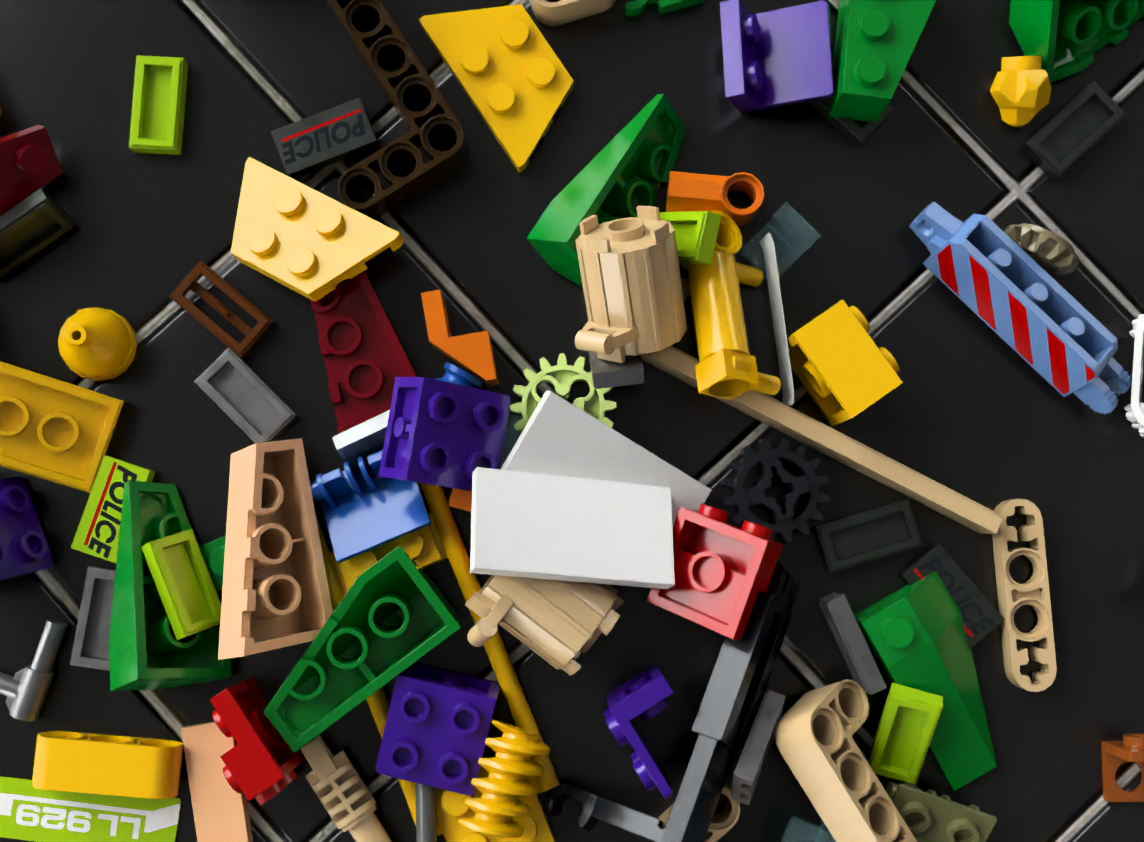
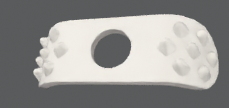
M1140 314L1137 319L1132 320L1131 323L1134 326L1133 330L1129 332V335L1135 338L1131 403L1125 406L1124 410L1127 411V420L1133 422L1131 426L1139 429L1140 436L1144 437V403L1141 402L1144 365V314Z

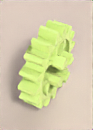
M564 353L559 354L557 365L550 366L549 362L543 357L540 359L541 371L536 374L527 368L523 371L524 376L529 382L526 387L514 385L513 391L519 397H522V402L510 405V411L515 414H522L523 419L519 420L514 425L516 432L524 430L541 400L536 393L537 388L545 382L552 384L556 395L565 400L570 397L571 387L574 383H586L590 390L588 395L576 398L573 405L612 428L614 423L604 417V413L616 410L617 405L616 402L605 400L604 395L608 394L613 387L594 388L591 371L588 373L583 370L584 357L580 356L574 366L567 365Z

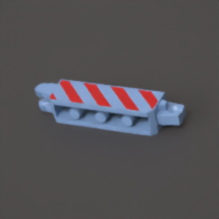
M932 202L922 210L909 227L931 253L923 265L1063 397L1073 392L1085 405H1089L1090 409H1093L1094 412L1104 413L1105 415L1106 413L1110 414L1118 404L1117 395L1115 394H1124L1132 385L1131 376L1112 357L1118 350L1117 338L988 216L973 213L963 222L951 215L936 202Z

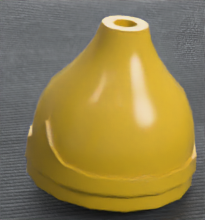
M92 307L78 309L75 314L66 320L60 329L58 347L62 359L70 370L84 379L104 381L114 379L128 369L135 358L137 341L135 331L126 318L113 310Z

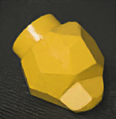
M1042 56L1001 57V71L997 72L990 88V93L1000 109L1002 121L1007 125L1023 127L1042 108L1049 104L1051 84L1045 69L1041 70Z

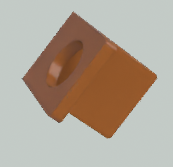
M1127 733L1123 734V741H1101L1103 799L1107 802H1144V734ZM1134 762L1141 770V782L1133 790H1122L1115 779L1116 771L1121 764Z

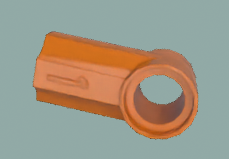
M670 171L665 212H711L717 210L729 215L737 226H744L756 216L764 198V189L758 178L746 172L734 173L731 176ZM733 191L744 192L749 196L751 206L746 209L735 208L730 204L727 195Z

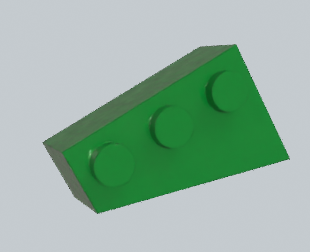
M839 0L834 53L835 95L830 98L829 117L877 122L893 97L936 0Z

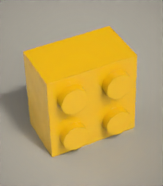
M843 299L787 338L791 370L831 426L854 418L903 383L897 375L900 368L895 358L886 348H878L867 333L870 330V326L864 315L855 306L848 307Z

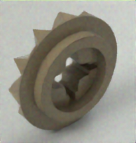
M1022 223L1020 225H1008L1004 231L1047 273L1053 272L1056 275H1067V273L1074 272L1080 261L1074 252V248L1068 241L1040 226Z

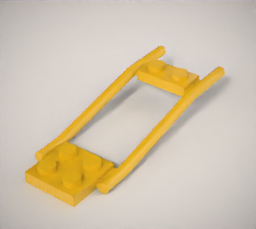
M419 483L430 510L428 515L431 525L341 563L336 561L334 550L330 553L316 515L333 612L357 577L399 545L405 549L422 569L443 562L448 558L466 602L476 591L479 593L482 588L476 573H470V559L441 486ZM469 609L474 624H476L481 617ZM497 630L483 646L516 727L539 735V739L543 741L499 630ZM383 687L366 699L381 738L383 737L390 707ZM549 755L533 756V759L543 767V774L540 776H526V779L537 787V792L534 796L519 797L530 807L529 816L512 817L523 827L521 837H493L472 830L458 822V819L475 817L476 813L467 807L464 801L465 798H481L482 792L475 788L474 793L470 796L436 788L437 836L443 834L446 842H556L538 795L560 785ZM481 766L478 778H488L489 772ZM398 778L416 826L415 782Z

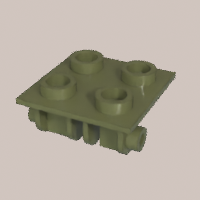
M890 781L885 789L917 842H986L997 822V817L981 812L979 807L974 804L968 807L951 801L950 796L945 794L938 797L936 792L930 789L923 792L920 789L908 786V783L898 781V783Z

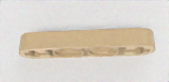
M1020 498L1009 499L999 503L993 510L1001 514V517L1004 519L997 533L992 534L999 613L1005 619L1000 623L1004 670L1006 677L1013 685L1027 691L1039 692L1046 690L1052 685L1057 672L1043 518L1039 508L1031 501ZM1015 507L1017 514L1026 515L1027 519L1026 525H1021L1018 528L1019 541H1030V548L1014 547L1008 549L1007 542H1018L1016 528L1007 526L1006 523L1007 516L1014 515ZM1020 555L1028 558L1033 566L1031 578L1022 584L1015 582L1009 572L1011 561ZM1028 604L1037 613V624L1030 632L1022 633L1015 626L1014 614L1019 607ZM1017 639L1028 642L1039 640V647L1029 646L1031 661L1040 663V671L1032 673V681L1029 676L1020 673V665L1028 664L1029 657L1028 648L1017 647Z

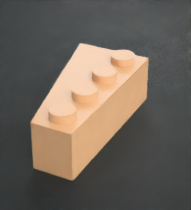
M302 438L255 443L231 454L218 660L243 657L313 641L333 613Z

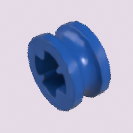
M448 362L443 366L445 375L442 378H436V380L481 389L484 384L473 375Z

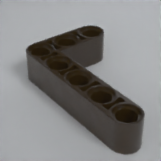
M326 0L338 22L409 130V132L349 168L339 179L338 194L344 205L372 219H376L459 168L465 162L468 155V146L460 122L380 0ZM368 20L379 22L373 31H358L360 25ZM400 58L405 60L404 65L397 71L388 72L383 70L385 63L391 59ZM417 97H426L431 100L429 106L422 111L409 110L408 105ZM450 135L457 140L455 146L448 151H438L433 148L434 142L441 136ZM410 160L416 163V167L410 175L406 177L393 175V169L399 162ZM363 185H370L375 188L372 198L364 203L352 201V196L357 188Z

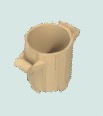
M637 206V217L606 221L602 224H598V217L593 214L579 223L581 235L575 242L588 322L575 336V346L577 349L597 353V358L601 360L623 363L625 362L626 355L638 356L640 354L661 351L679 342L684 336L685 331H687L684 302L690 296L688 278H683L680 275L675 229H673L671 222L660 219L658 207Z
M491 575L479 593L476 591L465 604V606L481 617L469 630L467 638L471 645L481 647L497 632V624H499L557 670L562 669L572 676L581 667L572 658L577 659L581 652L585 653L601 633H604L606 636L610 633L620 617L615 610L623 604L624 600L618 597V591L608 584Z

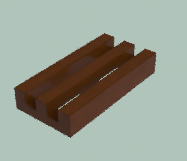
M201 260L169 295L173 301L245 360L251 354L250 350L255 344L259 345L264 339L262 336L266 331H271L276 325L271 318ZM204 275L254 317L258 323L254 328H251L197 281ZM190 289L246 336L241 343L185 297Z

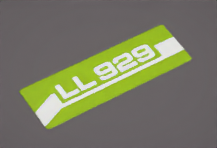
M0 776L1 838L34 842H175L181 805L180 798L147 799L43 790L32 787V780Z

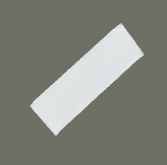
M768 233L759 243L764 254L783 394L782 403L789 406L794 403V386L775 246L771 234Z

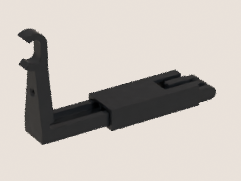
M777 562L767 592H758L742 639L734 640L725 636L691 731L699 736L667 824L657 818L568 784H560L548 793L544 804L546 814L556 817L562 813L563 803L569 798H574L583 804V812L578 818L580 828L588 832L601 820L652 842H704L734 755H741L792 618L791 610L799 590V584L781 563Z

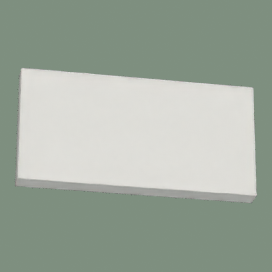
M548 390L544 393L501 467L502 470L671 488L672 527L680 507L698 511L701 503H705L712 490Z
M476 467L472 473L470 573L669 589L675 585L671 488Z

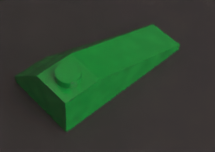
M1011 0L1009 25L1025 56H1042L1041 70L1045 69L1050 83L1084 70L1094 62L1093 54L1109 42L1117 45L1128 36L1127 28L1144 16V0Z
M657 94L550 202L526 238L552 270L582 288L575 242L581 235L579 223L593 214L597 215L598 224L621 218L637 217V206L654 207L661 183L668 182L669 173L673 171L686 127L664 94Z
M127 481L124 483L108 641L110 691L159 690L232 677L231 658L218 660L220 624L178 641L176 640L141 546L148 542L192 529L175 484Z
M399 545L357 577L263 713L295 753L460 629L462 619L434 581L405 549Z
M937 571L912 585L907 584L855 614V619L866 643L890 685L893 682L943 696V708L928 750L951 789L955 791L996 768L997 764L972 651L968 649L962 615Z

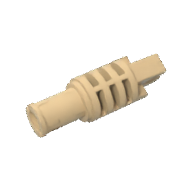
M321 736L315 737L301 747L302 753L313 769L305 777L337 828L342 829L343 832L348 830L355 842H392L374 814V811L377 809L375 806L377 802L345 752L342 750L334 756Z

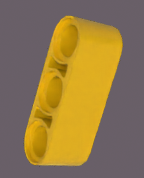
M71 731L41 732L37 734L31 786L43 790L135 798H173L178 796L184 745L179 741Z

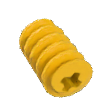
M492 719L491 723L503 732L502 737L486 738L484 743L495 751L496 755L490 758H479L478 764L489 772L488 778H472L471 784L482 792L481 798H465L464 804L476 814L474 818L458 819V822L472 830L493 837L518 838L523 834V827L512 817H526L530 813V807L519 797L534 796L537 792V787L527 780L526 776H540L544 771L543 767L533 759V756L549 755L550 747L539 739L540 736L535 733Z

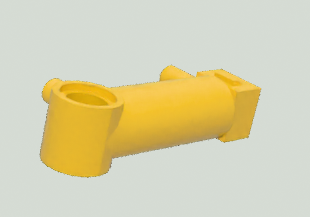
M713 210L711 212L722 217L711 265L681 264L688 274L699 363L695 365L698 393L727 400H733L748 390L773 396L779 392L781 381L777 376L758 372L756 357L750 355L739 283L758 287L763 281V272L759 268L735 261V253L742 246L740 229L729 215L722 211Z

